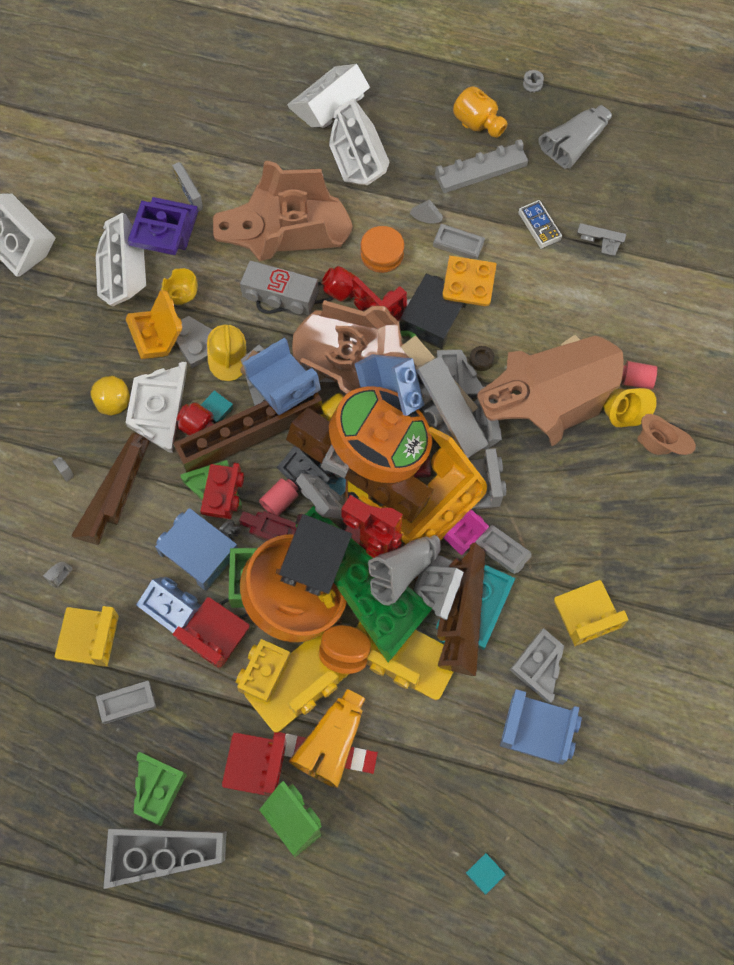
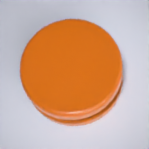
M377 226L371 228L363 235L361 240V259L367 268L375 272L386 273L393 271L401 264L404 257V240L397 230L388 226Z
M345 625L333 626L322 635L318 652L319 659L324 666L332 671L342 674L357 673L367 665L371 642L368 636L357 628Z

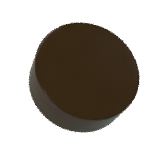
M486 346L475 347L470 354L469 361L471 366L477 371L489 370L494 362L493 351Z

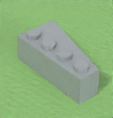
M436 357L415 367L424 406L419 409L422 411L428 425L451 436L467 458L487 446L488 442L485 439L484 432L478 426L471 408L464 400L459 386L455 383L442 357Z
M141 828L108 829L104 889L222 863L225 861L227 831Z

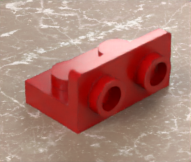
M234 463L233 467L210 464L200 510L201 515L232 519L233 511H238L240 497L237 496L238 487L242 488L244 483V472H241L239 463Z

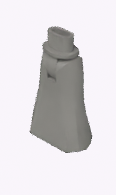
M602 105L596 109L591 108L581 112L568 122L542 134L539 137L541 150L564 169L571 168L586 148L607 126L608 120L612 118V113Z
M436 535L430 538L415 539L399 549L370 559L368 561L369 573L375 577L370 582L371 594L383 605H391L396 602L410 582L436 560L437 554L441 551L440 539Z

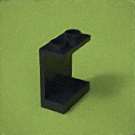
M426 273L400 318V330L413 332L417 335L418 339L443 349L451 326L461 308H466L467 303L445 300L442 296L445 281L438 276H431Z
M298 514L295 522L297 528L282 566L276 570L275 574L282 576L281 582L295 587L297 582L306 585L305 591L320 596L321 592L329 594L352 533L305 514Z

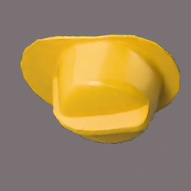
M232 325L217 326L208 335V365L212 374L218 379L233 381L242 376L240 370L242 367L241 359L247 355L246 340L240 329Z
M618 388L611 392L603 407L611 424L615 427L641 425L642 418L646 414H654L656 397L650 389Z

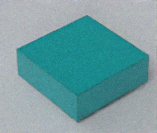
M215 390L201 404V406L213 413L212 422L215 424L222 421L234 408L231 402Z
M487 853L465 873L484 895L506 875Z

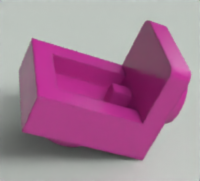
M470 509L443 538L462 556L470 548L469 545L475 543L489 526L481 516Z

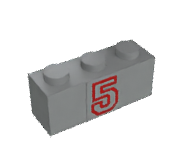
M249 261L240 282L242 297L254 302L258 300L267 303L274 308H285L296 314L310 315L319 293L318 279L254 261Z

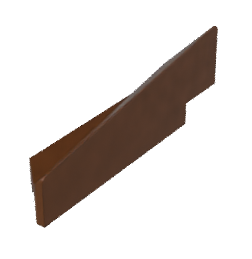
M138 433L130 435L72 533L73 538L99 545L107 523L118 524L150 440Z
M475 542L469 545L470 551L461 560L456 558L449 565L450 568H457L464 573L447 620L440 618L437 638L445 641L438 661V667L469 676H476L485 566V551Z

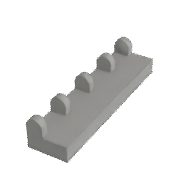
M519 139L516 140L514 145L505 148L502 145L497 146L495 151L486 154L479 152L476 153L474 158L465 161L458 159L455 160V164L444 168L441 165L436 166L435 176L443 193H447L525 167L528 164V159L523 151V142Z

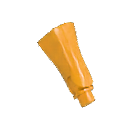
M346 689L343 697L337 698L311 734L289 760L290 764L322 783L338 788L351 745L358 730L363 712L361 707L365 698Z

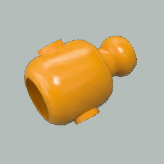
M475 86L468 87L456 99L453 113L465 128H470L476 132L486 128L489 135L494 138L501 136L507 128L508 123L506 119L496 115L498 111L497 103Z

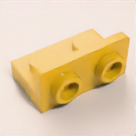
M263 639L260 640L258 646L254 644L248 655L250 662L247 668H242L237 676L238 691L242 694L245 692L267 703L289 659L290 652Z

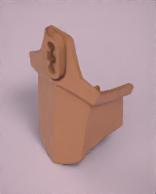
M271 161L264 162L261 179L248 203L216 213L213 217V235L216 241L248 248L259 262L271 259L277 251L341 247L350 236L353 228L351 219L338 198L329 194L322 169L282 170L277 163Z
M324 300L322 304L323 310H315L300 324L293 335V357L299 364L307 369L313 368L317 374L337 382L340 389L346 394L361 388L355 368V363L372 354L409 358L401 348L404 344L401 340L399 321L384 306H372L366 311H360Z
M595 335L533 355H528L523 351L508 352L506 371L492 383L478 392L477 398L488 420L529 419L548 435L551 446H554L562 439L565 429L599 415L611 392L620 386L623 375V351L610 341ZM514 390H518V391L521 392V394H519V395H516V394H514V393L511 394V393H512V391H514ZM495 399L498 402L493 404L490 403L489 400Z

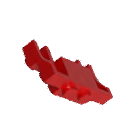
M352 495L349 496L341 508V517L344 519V523L348 525L345 531L352 533L351 538L373 558L399 549L402 545L400 541L403 537L401 533L403 514L393 508L373 507Z

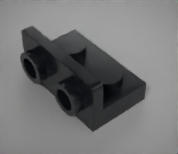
M296 446L291 449L276 467L287 479L293 481L300 491L302 489L296 480L301 473L318 476L327 485L338 481V478L332 472L321 468L322 463Z

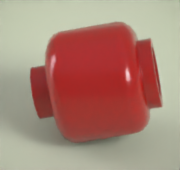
M341 266L329 268L321 281L323 291L340 302L345 301L347 298L352 299L354 297L352 279L355 275Z
M196 402L190 405L185 404L176 418L178 428L189 436L214 425L212 423L213 413Z

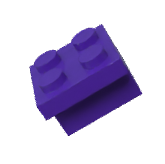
M152 197L151 202L141 200L128 238L129 246L176 256L178 249L186 250L197 218L198 207Z

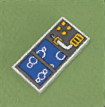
M540 200L519 208L518 213L540 249L561 240L562 235Z

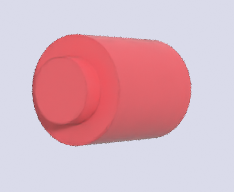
M627 361L626 365H623L622 385L653 390L657 377V366Z
M280 479L259 499V502L268 513L280 516L298 498L299 495L296 492L298 487L290 479L286 481Z

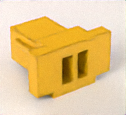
M333 589L330 590L329 594L323 593L318 596L328 609L335 606L334 597L336 594Z

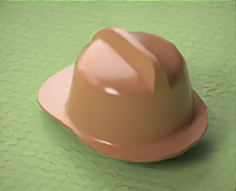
M646 414L642 418L641 424L643 429L637 440L649 452L655 455L669 454L670 452L688 455L695 451L696 444L688 433L666 422L657 415Z

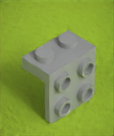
M496 448L486 449L483 459L470 460L487 483L486 494L472 509L500 507L503 496H506V483L500 479V472L503 471L502 459L497 457Z

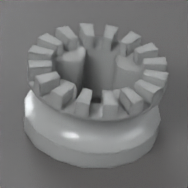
M536 70L526 72L523 82L524 88L533 93L541 90L544 80L543 74Z

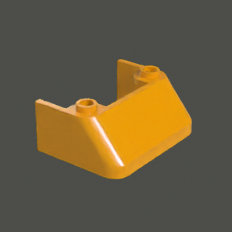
M430 427L428 431L441 447L431 460V466L437 476L427 485L434 491L426 507L412 523L402 518L401 533L403 537L400 542L403 545L415 539L430 538L433 535H436L441 540L484 497L487 491L486 481L453 438L433 427ZM364 495L359 497L363 503L370 506L388 508L385 505L380 507Z

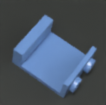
M285 338L273 343L265 350L243 362L247 379L278 415L321 390L318 374L313 368L306 371L290 354L288 342Z
M372 354L355 363L360 387H381L398 393L403 415L407 416L424 406L413 358Z
M189 508L185 513L182 512L176 517L173 523L174 526L168 533L164 532L160 535L155 548L161 557H164V555L195 578L198 586L206 591L229 565L230 548H238V546Z
M516 689L512 695L500 746L562 765L568 758L572 759L576 743L572 742L573 733H578L582 717L578 716L579 707L574 706L571 710L527 698L525 697L526 692Z

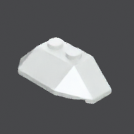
M352 98L335 110V121L331 131L329 146L344 182L368 186L386 173L389 159L375 126L357 101Z
M124 213L105 221L103 227L105 231L100 238L96 251L97 296L112 307L132 298L146 286L144 249L129 246L128 238L133 226Z

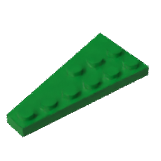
M314 506L305 514L339 528L329 518L319 515ZM350 538L334 579V584L386 661L389 662L433 608L429 607L408 586L396 602L391 605L380 603L371 594L370 582L375 577L369 573L368 561L373 559V557L368 555L363 547Z

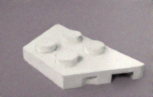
M187 362L178 363L179 366L168 370L162 368L154 371L152 374L135 377L126 417L127 427L170 453H173L174 448L173 443L175 442L178 425L176 418L181 408L188 367Z

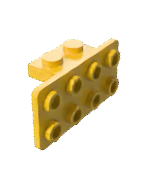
M359 622L357 629L364 632L371 642V650L367 657V665L370 666L369 669L380 676L386 674L393 678V682L405 689L410 687L433 700L441 698L453 674V671L438 667V661L444 644L415 630L394 657L387 662L361 622Z
M322 635L305 641L290 653L289 659L267 703L244 692L246 699L275 733L280 732L302 713L304 715L309 713L317 705L316 701L323 696L326 698L338 688L337 684L349 675L332 671L320 661L318 652Z

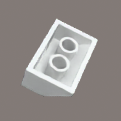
M357 64L335 66L287 105L290 110L310 127L325 128L333 122L332 118L334 117L335 110L352 98L359 101L364 97V92L370 87Z
M0 194V260L18 277L47 256L56 238L13 194Z

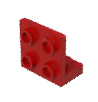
M357 276L352 279L353 302L358 310L366 311L372 306H384L397 321H400L407 307V292L401 286L394 291H389L381 301Z
M207 597L185 629L178 626L172 635L180 643L218 669H221L249 630L250 625L210 597Z
M233 733L222 787L270 797L279 785L287 745L286 738L274 736V739Z

